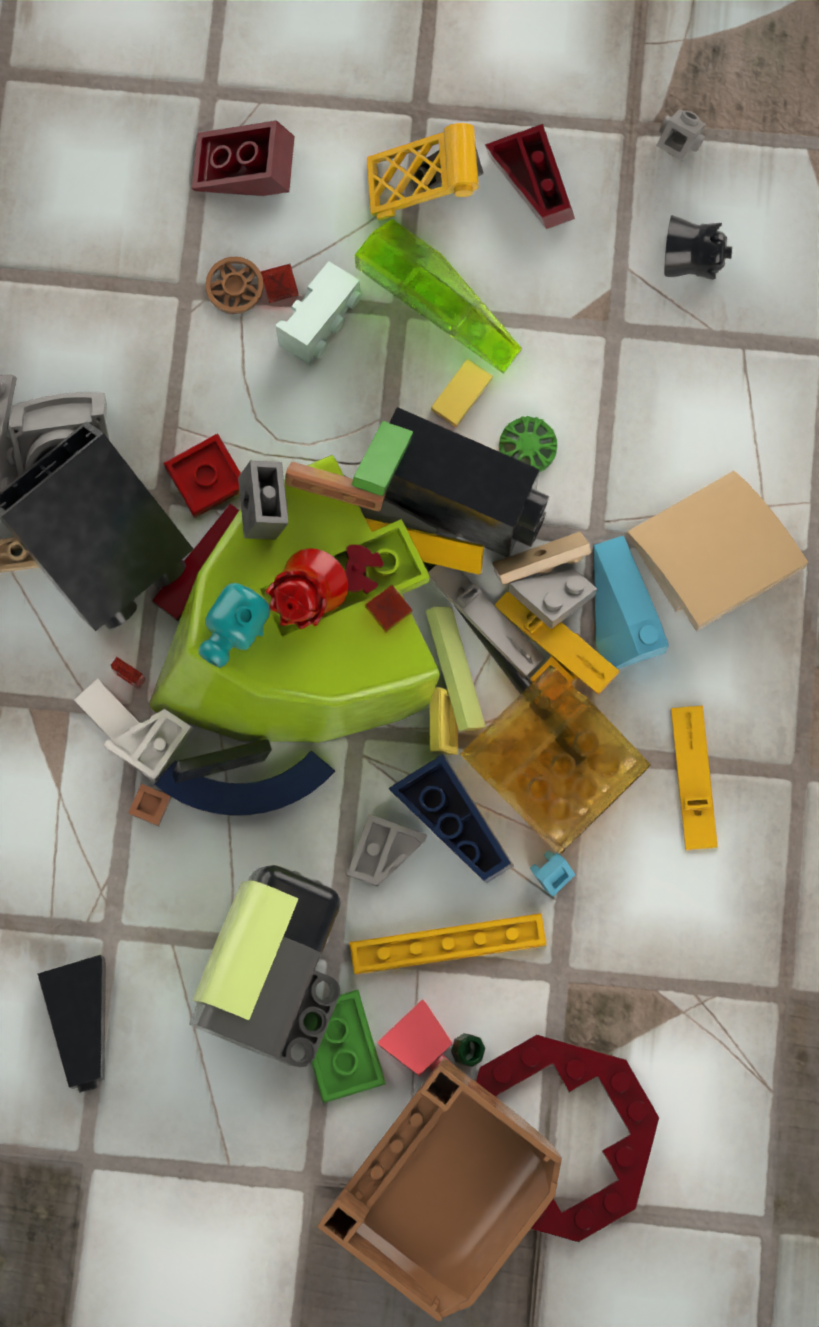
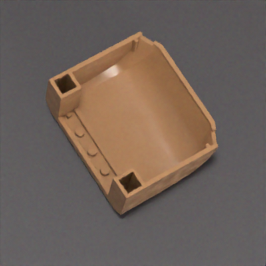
M443 1057L326 1211L317 1227L439 1322L444 1317L474 1304L553 1200L556 1193L562 1157L553 1145L534 1127Z

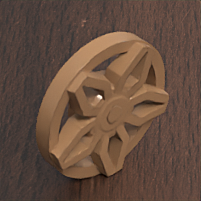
M227 257L218 261L212 266L206 277V292L209 300L217 309L227 314H239L252 309L260 301L263 294L264 283L260 270L253 262L242 257ZM231 264H242L247 267L236 272V269ZM224 266L231 272L225 275ZM220 269L223 280L211 283L213 276ZM252 271V273H251V275L249 276V278L246 279V278L243 276V275H245V274H247V273H249V272ZM255 276L258 278V290L249 285ZM219 286L223 287L221 291L212 290ZM246 290L251 291L255 296L245 295ZM225 295L224 305L217 301L214 296L222 297ZM239 297H242L243 300H244V301H248V303L245 304V305L239 306V304H240V298H239ZM235 298L233 306L229 307V299Z

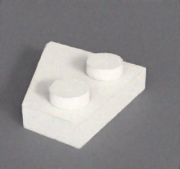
M163 709L151 716L149 720L136 724L129 728V731L113 740L111 738L106 741L104 747L156 781L192 727L166 709Z

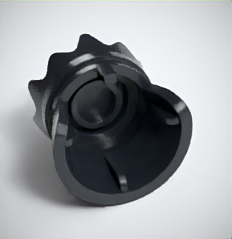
M671 215L666 242L664 275L666 277H678L693 274L697 277L711 280L716 279L715 273L722 270L726 259L732 258L733 247L727 246V236L723 232L717 231L722 226V223H702L697 225Z

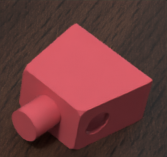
M423 999L377 1042L383 1050L418 1076L422 1075L428 1068L433 1071L443 1057L450 1061L444 1053L453 1045Z

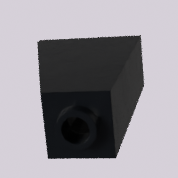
M101 954L38 973L68 1087L71 1089L78 1088L79 1093L98 1088L97 1082L105 1079L106 962Z

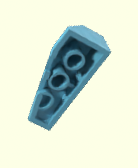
M624 535L594 545V583L597 588L595 595V644L599 654L617 669L665 654L669 647L667 638Z

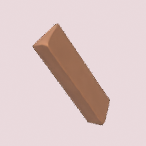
M296 462L290 463L285 475V484L287 486L378 512L381 511L386 494L385 491L383 496H379L352 486V478Z

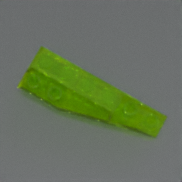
M391 219L374 230L355 253V268L503 374L522 351V347L445 257L395 220Z

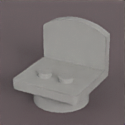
M76 392L57 394L13 405L11 407L9 431L18 477L86 421L103 432L109 439L106 424L107 403L105 393Z

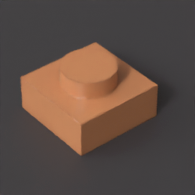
M141 783L128 813L159 827L172 797Z

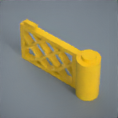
M468 123L450 124L444 128L442 133L368 156L367 169L371 215L381 221L396 216V210L454 193L457 197L471 196L473 191L479 188L474 126ZM439 144V153L432 162L426 158V155L433 145ZM413 152L417 156L408 170H406L400 164L408 153ZM388 161L391 164L381 178L378 176L377 163ZM425 161L430 165V168L420 181L414 174L421 163ZM397 169H399L405 175L395 189L388 183ZM438 171L441 173L442 186L431 189L428 185ZM412 179L419 185L412 196L405 197L402 193ZM385 188H388L393 194L386 204L380 205V196Z

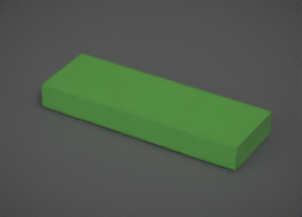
M382 421L353 477L352 486L383 496L412 439L413 431Z

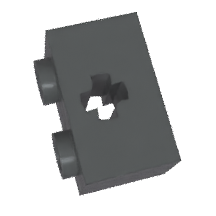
M250 460L238 477L244 538L276 540L288 525L282 462Z

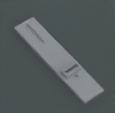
M436 565L428 572L430 581L524 678L545 659L460 570Z

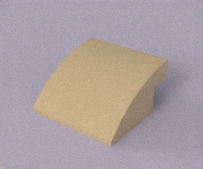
M735 471L728 473L627 532L628 537L674 611L678 612L683 609L696 631L796 574L808 564L804 554L774 512L759 494Z

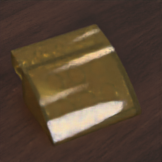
M552 665L533 681L460 753V756L560 855L651 766L644 756L590 699L578 692Z

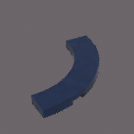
M311 750L301 761L285 772L257 782L227 783L200 777L175 783L172 775L178 763L175 760L154 785L177 801L198 810L229 816H248L278 810L299 801L321 786L335 770Z

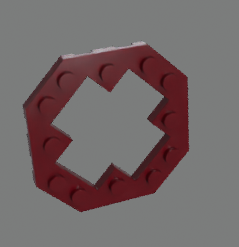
M535 1035L481 1066L476 1082L497 1098V1095L552 1064L568 1092L598 1077L630 1134L602 1150L618 1179L617 1181L561 1212L553 1198L531 1227L533 1230L580 1242L636 1209L659 1116L627 1060Z

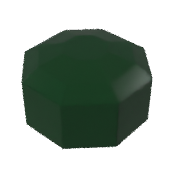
M466 1033L454 1039L451 1049L455 1062L469 1067L480 1063L485 1052L481 1038Z

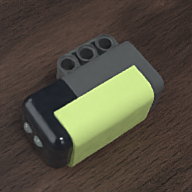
M270 865L253 871L248 881L241 882L192 1000L197 1003L189 1025L289 1066L302 1068L311 1064L316 1056L340 995L338 982L334 978L315 970L340 910L341 901L337 892L323 885L319 880H311L302 876L298 871H290L281 866ZM322 981L327 983L330 989L328 997L324 1000L319 999L316 995V987ZM312 1012L317 1017V1025L313 1030L309 1031L304 1027L303 1019L307 1013ZM296 1043H301L305 1048V1055L300 1061H295L291 1057V1048Z

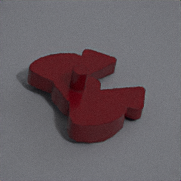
M356 544L347 546L346 555L348 561L345 573L348 580V592L354 593L363 590L365 594H368L378 587V583L363 575L366 571L365 566L382 568L384 563L378 552L372 554L366 547Z

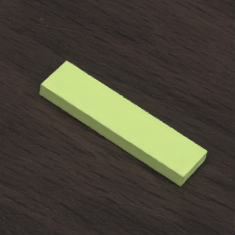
M432 607L427 609L428 623L458 730L478 731L486 728L452 607Z

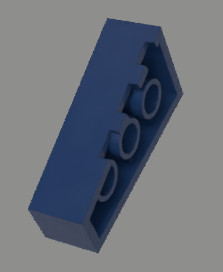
M443 754L388 788L484 882L488 883L514 867V864L452 765Z

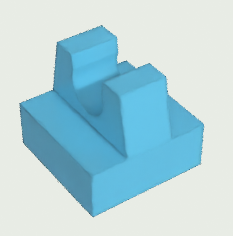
M547 851L544 856L548 862L542 868L533 864L530 869L544 890L553 897L575 876V873L558 852L554 854Z

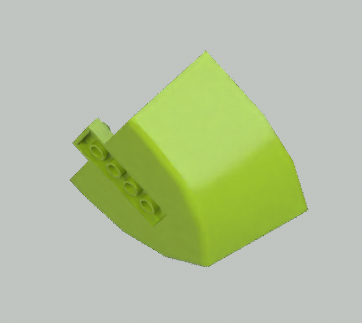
M333 455L307 465L344 476ZM285 479L288 525L276 540L244 538L242 512L240 509L197 574L149 703L150 708L154 712L158 713L166 709L186 723L238 741H260L266 739L269 742L321 743L391 724L427 709L440 674L402 594L429 583L430 576L402 519L371 532L359 506L287 486ZM349 545H361L369 549L372 554L375 552L380 554L384 563L383 567L365 566L366 571L363 574L378 583V587L368 594H365L363 590L354 593L347 592L344 602L338 608L324 613L316 626L311 624L304 629H299L295 624L282 626L280 625L279 613L270 609V615L263 626V636L257 635L247 650L232 647L229 652V661L223 667L218 668L199 656L200 645L212 635L206 628L205 618L222 590L230 583H239L262 596L270 606L271 596L266 594L267 588L274 582L275 576L284 571L288 559L300 550L312 548L325 551L338 560L344 571L348 561L346 548ZM387 595H389L390 609L403 613L402 616L391 613V624L389 626L387 611L373 607L375 604L386 607Z

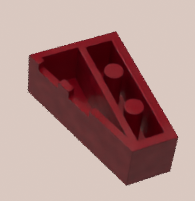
M543 124L485 144L491 160L546 229L575 219Z

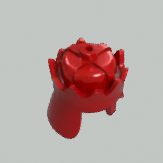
M312 548L300 550L288 559L284 571L275 576L274 582L267 588L266 594L271 596L270 609L279 613L280 625L282 626L295 624L299 629H304L311 624L316 626L324 613L338 608L344 602L348 592V580L342 565L329 553Z

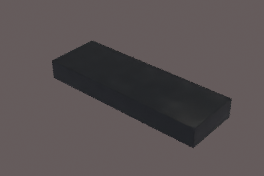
M264 739L179 760L172 775L175 783H180L263 762L272 751L269 740Z

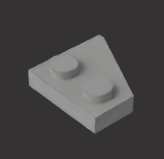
M572 569L513 581L510 583L508 591L552 629L595 597L597 588L579 572Z

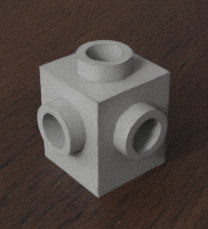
M679 109L672 117L667 116L659 129L662 135L656 146L683 161L691 151L697 152L705 139V136L701 133L706 124L700 121L695 113Z

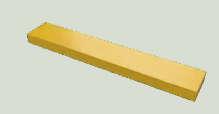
M542 913L349 942L354 975L544 947L547 945Z

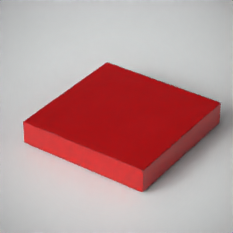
M218 433L163 463L194 518L240 493L238 477L241 472Z

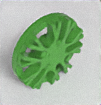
M522 416L508 423L504 428L499 440V452L510 457L518 453L519 457L517 460L529 459L530 465L540 469V472H542L555 459L557 438L553 428L544 422L543 419ZM529 423L534 424L533 433L527 432ZM523 424L525 431L519 433L514 427ZM539 427H542L547 433L543 436H538L536 431ZM510 433L514 435L515 437H517V440L508 437L507 434ZM551 439L552 443L541 444L543 440ZM504 444H513L516 448L505 453ZM541 449L552 451L548 459L540 454ZM537 456L542 465L537 466L534 457Z

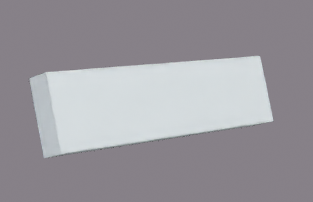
M98 678L74 699L84 712L112 740L139 723ZM171 758V760L169 761V763L167 764V766L164 768V770L162 771V773L160 774V776L158 777V779L163 775V773H164V772L170 767V765L175 761L173 758ZM144 774L153 785L156 783L155 780Z

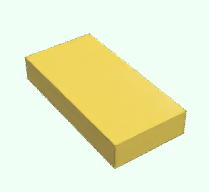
M467 359L431 406V411L454 427H457L492 381L493 376Z
M436 687L430 700V752L448 756L458 755V726L447 689Z

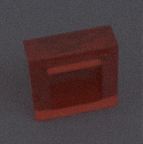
M291 264L261 271L269 303L299 295Z
M393 585L389 586L365 605V608L385 633L412 614L413 611Z
M117 656L110 665L115 675L137 689H140L146 681L141 672Z

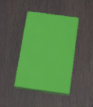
M359 990L339 995L316 1056L312 1061L323 1103L386 1085ZM312 1012L307 1013L303 1019L304 1027L307 1030H313L317 1025V1017Z

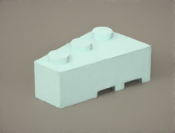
M329 261L308 285L307 290L309 291L301 302L296 300L292 305L291 309L294 310V313L287 322L280 320L276 325L279 346L309 365L315 357L319 359L328 346L326 340L332 332L336 334L345 321L343 315L349 307L353 309L362 296L360 280Z

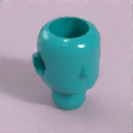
M239 583L227 585L205 618L206 628L212 635L200 645L199 656L210 664L221 668L229 661V652L232 647L247 650L257 635L263 636V626L270 615L268 602L258 593Z

